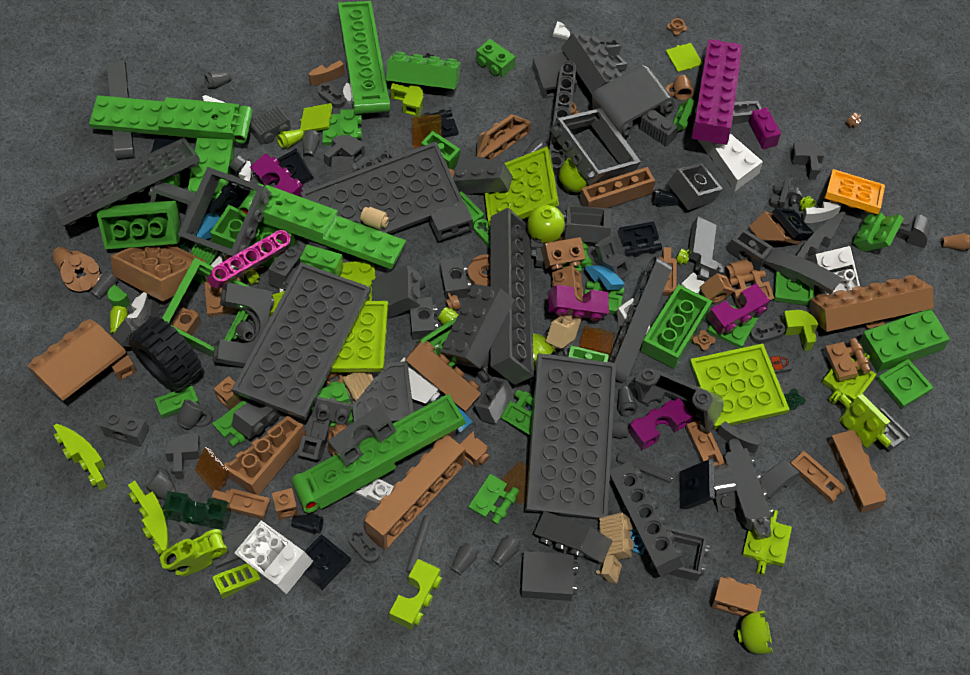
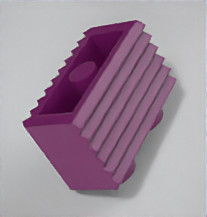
M767 107L752 111L749 125L762 149L777 146L781 135L780 129H778L776 121H774Z

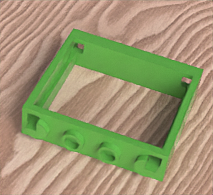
M194 258L162 317L164 321L169 323L196 271L209 277L214 267ZM215 274L216 278L222 279L220 275ZM236 279L230 282L233 284L248 286ZM239 309L224 340L231 341L237 338L235 328L240 322L247 319L248 313ZM174 327L185 338L187 343L213 357V346Z

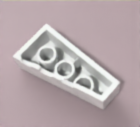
M732 134L729 135L727 145L698 140L707 154L711 156L714 164L720 169L726 181L730 183L734 192L760 173L763 161Z

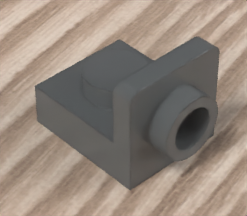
M183 521L178 523L184 534L177 537L175 544L184 539L194 540L199 537L197 534L198 530L193 524H186Z

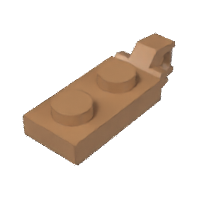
M664 247L663 257L659 258L672 265V271L662 295H672L676 289L677 260L671 258V248Z
M232 488L225 492L214 490L212 494V502L221 504V508L260 519H265L271 502L268 497Z

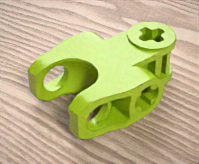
M214 529L207 531L194 540L184 539L174 544L161 554L160 561L163 569H175L177 576L185 577L210 566L214 558L224 555L228 549L222 540L221 530ZM170 554H175L177 559L168 565L167 557ZM181 566H188L187 570L183 572L179 570Z

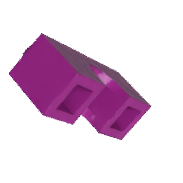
M265 153L250 166L253 174L265 186L272 181L278 180L279 183L274 188L302 197L300 192H303V185L297 178L293 180L290 177L291 173L285 167L282 169L279 166V161L274 156L270 157Z
M757 283L741 292L737 300L742 306L741 309L731 307L727 301L710 309L707 318L720 335L725 332H732L736 329L737 325L741 323L746 324L753 316H760L767 311L770 300Z
M555 285L548 291L549 312L556 313L557 316L571 315L577 319L586 317L592 321H600L609 314L608 292L590 290L583 295L582 303L576 299L574 287Z
M680 398L674 401L670 400L660 409L651 410L647 416L634 419L630 424L629 434L642 451L658 442L660 433L655 426L666 424L675 433L686 427V424L691 423L693 415Z

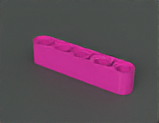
M284 230L276 231L215 266L208 277L209 284L214 288H221L226 283H230L280 254L289 244L290 235ZM276 239L281 240L283 244L278 243ZM261 248H265L268 253L264 252ZM246 257L252 258L253 261H249ZM231 265L235 266L238 270L232 269ZM215 274L220 275L222 279L216 278Z

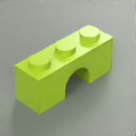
M417 559L408 579L409 584L419 589V593L413 598H405L398 595L389 612L390 620L413 630L415 625H420L424 616L422 611L425 606L429 607L433 599L431 595L433 589H438L442 582L439 568Z

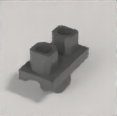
M786 177L785 182H776L775 194H781V196H772L771 206L773 208L789 209L790 203L795 204L802 200L803 194L799 191V188H794L791 185L792 177Z
M317 396L311 415L320 420H331L344 425L347 424L352 404L336 401L333 397L327 399Z

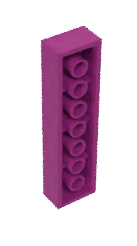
M708 39L692 139L728 144L742 45Z

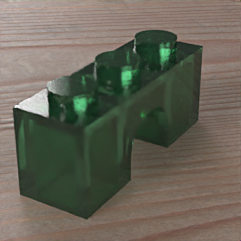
M173 491L167 492L162 508L167 520L183 521L184 523L226 530L231 515L228 501L208 498L207 503H199L190 499L188 494Z

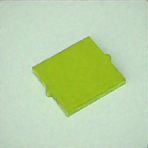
M691 43L681 46L677 45V47L666 50L677 72L688 69L692 70V68L703 65Z
M332 104L304 108L302 118L300 119V129L303 133L307 130L329 129L330 118H332Z

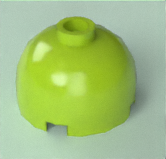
M567 158L559 170L560 182L563 189L567 192L581 193V188L589 186V184L571 159Z
M552 205L536 207L530 213L527 222L528 233L531 237L540 239L544 243L558 240L565 226L563 214Z
M765 610L748 614L741 622V629L737 630L739 642H744L746 648L754 654L773 653L772 648H768L767 643L769 640L771 643L772 641L769 624L765 622V617H763L766 616Z

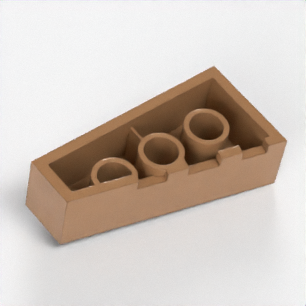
M289 416L268 430V434L263 438L252 442V446L247 450L235 455L236 458L230 463L226 462L221 467L226 477L248 492L260 495L297 451L302 435H306L304 426Z

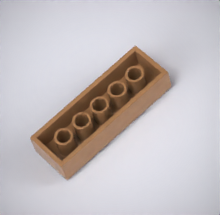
M908 275L899 280L889 279L885 283H871L870 286L866 287L857 286L847 291L838 290L829 295L819 294L815 298H810L811 315L817 320L818 325L827 332L934 308L933 287L914 275Z
M445 435L443 439L440 438L435 442L433 449L429 453L426 452L421 457L420 463L416 467L413 466L409 469L403 481H398L394 485L393 491L388 496L385 495L380 500L379 506L375 510L369 511L365 517L366 534L374 543L385 551L465 466V448L450 436Z

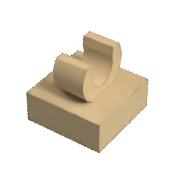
M606 555L603 563L598 562L600 566H603L602 570H596L595 573L599 577L605 578L608 582L617 584L622 564L614 555Z

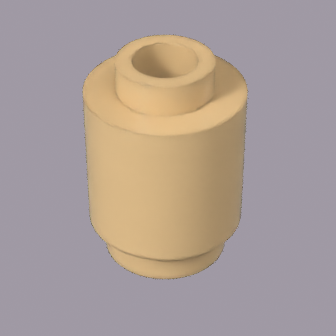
M365 207L361 213L360 221L364 222L365 225L382 230L383 227H387L389 217H387L386 212L373 207Z

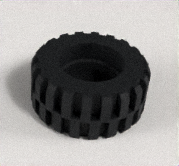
M151 317L130 334L129 344L138 360L141 361L143 366L160 384H163L170 391L179 392L201 374L202 365L196 352L193 351L185 338L164 319Z

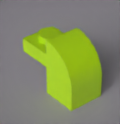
M393 83L390 88L391 99L403 101V113L416 117L420 116L423 110L422 89L417 84H410V87H405Z
M803 310L784 311L781 321L786 328L785 336L800 334L804 351L812 350L813 345L816 343L815 331L818 326L817 320L810 313Z

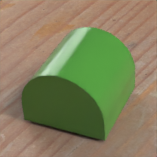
M113 285L108 290V298L112 307L121 306L127 308L130 305L128 295L118 286Z

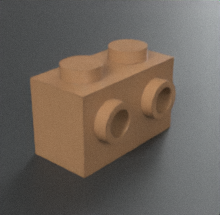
M581 237L549 242L541 247L545 268H552V271L562 269L565 265L580 266L581 262L586 259Z
M573 265L552 272V286L574 287L576 299L583 303L584 294L581 273Z
M720 577L712 608L746 617L750 613L757 612L762 589L757 588L753 584L736 582L735 579L730 577Z

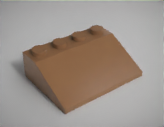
M172 244L130 247L111 256L112 271L116 278L161 301L168 300L175 295L194 258L204 263L205 260Z
M89 319L83 321L73 332L67 333L58 343L51 345L42 355L32 359L27 367L43 387L63 401L124 355L126 351L98 323Z

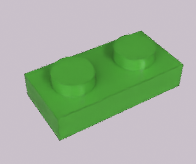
M691 98L680 104L674 117L673 123L678 126L677 131L684 130L688 125L687 119L693 113L694 109L692 108L695 103Z
M192 385L185 387L179 392H171L155 398L162 418L178 413L186 399L199 404Z

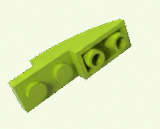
M59 424L53 425L57 432L53 435L59 445L64 444L65 448L62 451L68 460L72 458L74 463H80L84 471H89L90 475L87 477L93 487L97 485L99 490L106 488L107 485L99 472L105 468V465L92 445L75 431Z
M136 481L128 484L131 491L128 495L134 504L138 502L141 506L138 510L144 518L142 519L144 525L142 531L147 539L152 537L155 542L152 545L158 555L170 548V534L165 515L153 491L145 496Z

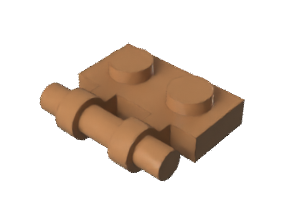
M764 270L750 271V274L743 276L739 274L735 275L734 278L728 279L731 286H738V289L733 292L738 309L742 308L741 304L737 301L741 292L749 288L746 287L745 282L752 281L754 284L757 283L770 301L774 300L769 281L761 282L760 278L766 277Z
M856 338L849 341L851 347L846 348L844 342L825 346V353L838 382L857 377V370L862 369L863 374H868L871 371L869 368L870 363L862 353L863 348ZM855 355L857 358V361L853 362L851 359V356Z

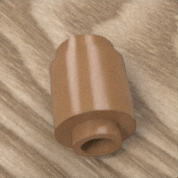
M747 259L732 262L725 266V276L728 279L734 278L735 275L741 274L743 276L750 274V271H754L752 263Z

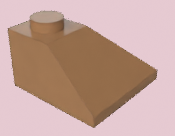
M764 211L749 226L753 231L752 234L763 241L797 245L802 243L800 239H794L775 216L769 212Z

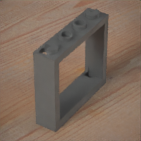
M602 108L558 118L550 128V132L589 185L633 172L641 163ZM591 125L620 165L598 170L570 130Z
M207 167L178 236L189 242L233 257L248 248L251 239L255 236L257 225L262 220L263 211L266 204L269 203V197L272 192L264 186ZM220 179L256 191L232 249L196 236Z

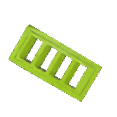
M247 563L212 577L222 599L261 580L257 571ZM249 569L252 578H248L245 570ZM241 573L244 581H240L237 574ZM231 577H234L236 584H232ZM225 580H226V582H227V584H228V587H226V588L224 587V585H223V583H222V582L225 581Z

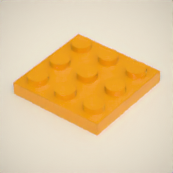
M833 169L825 198L834 203L846 204L850 208L862 209L870 214H879L885 185Z

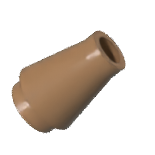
M966 233L943 236V247L961 251L970 249V235H966Z

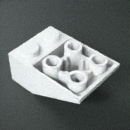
M850 246L808 256L809 261L826 268L842 278L840 284L831 294L838 290L847 291L852 290L853 287L860 286ZM819 288L822 294L829 295V293Z
M262 520L235 551L238 557L285 594L290 591L313 562L303 550Z

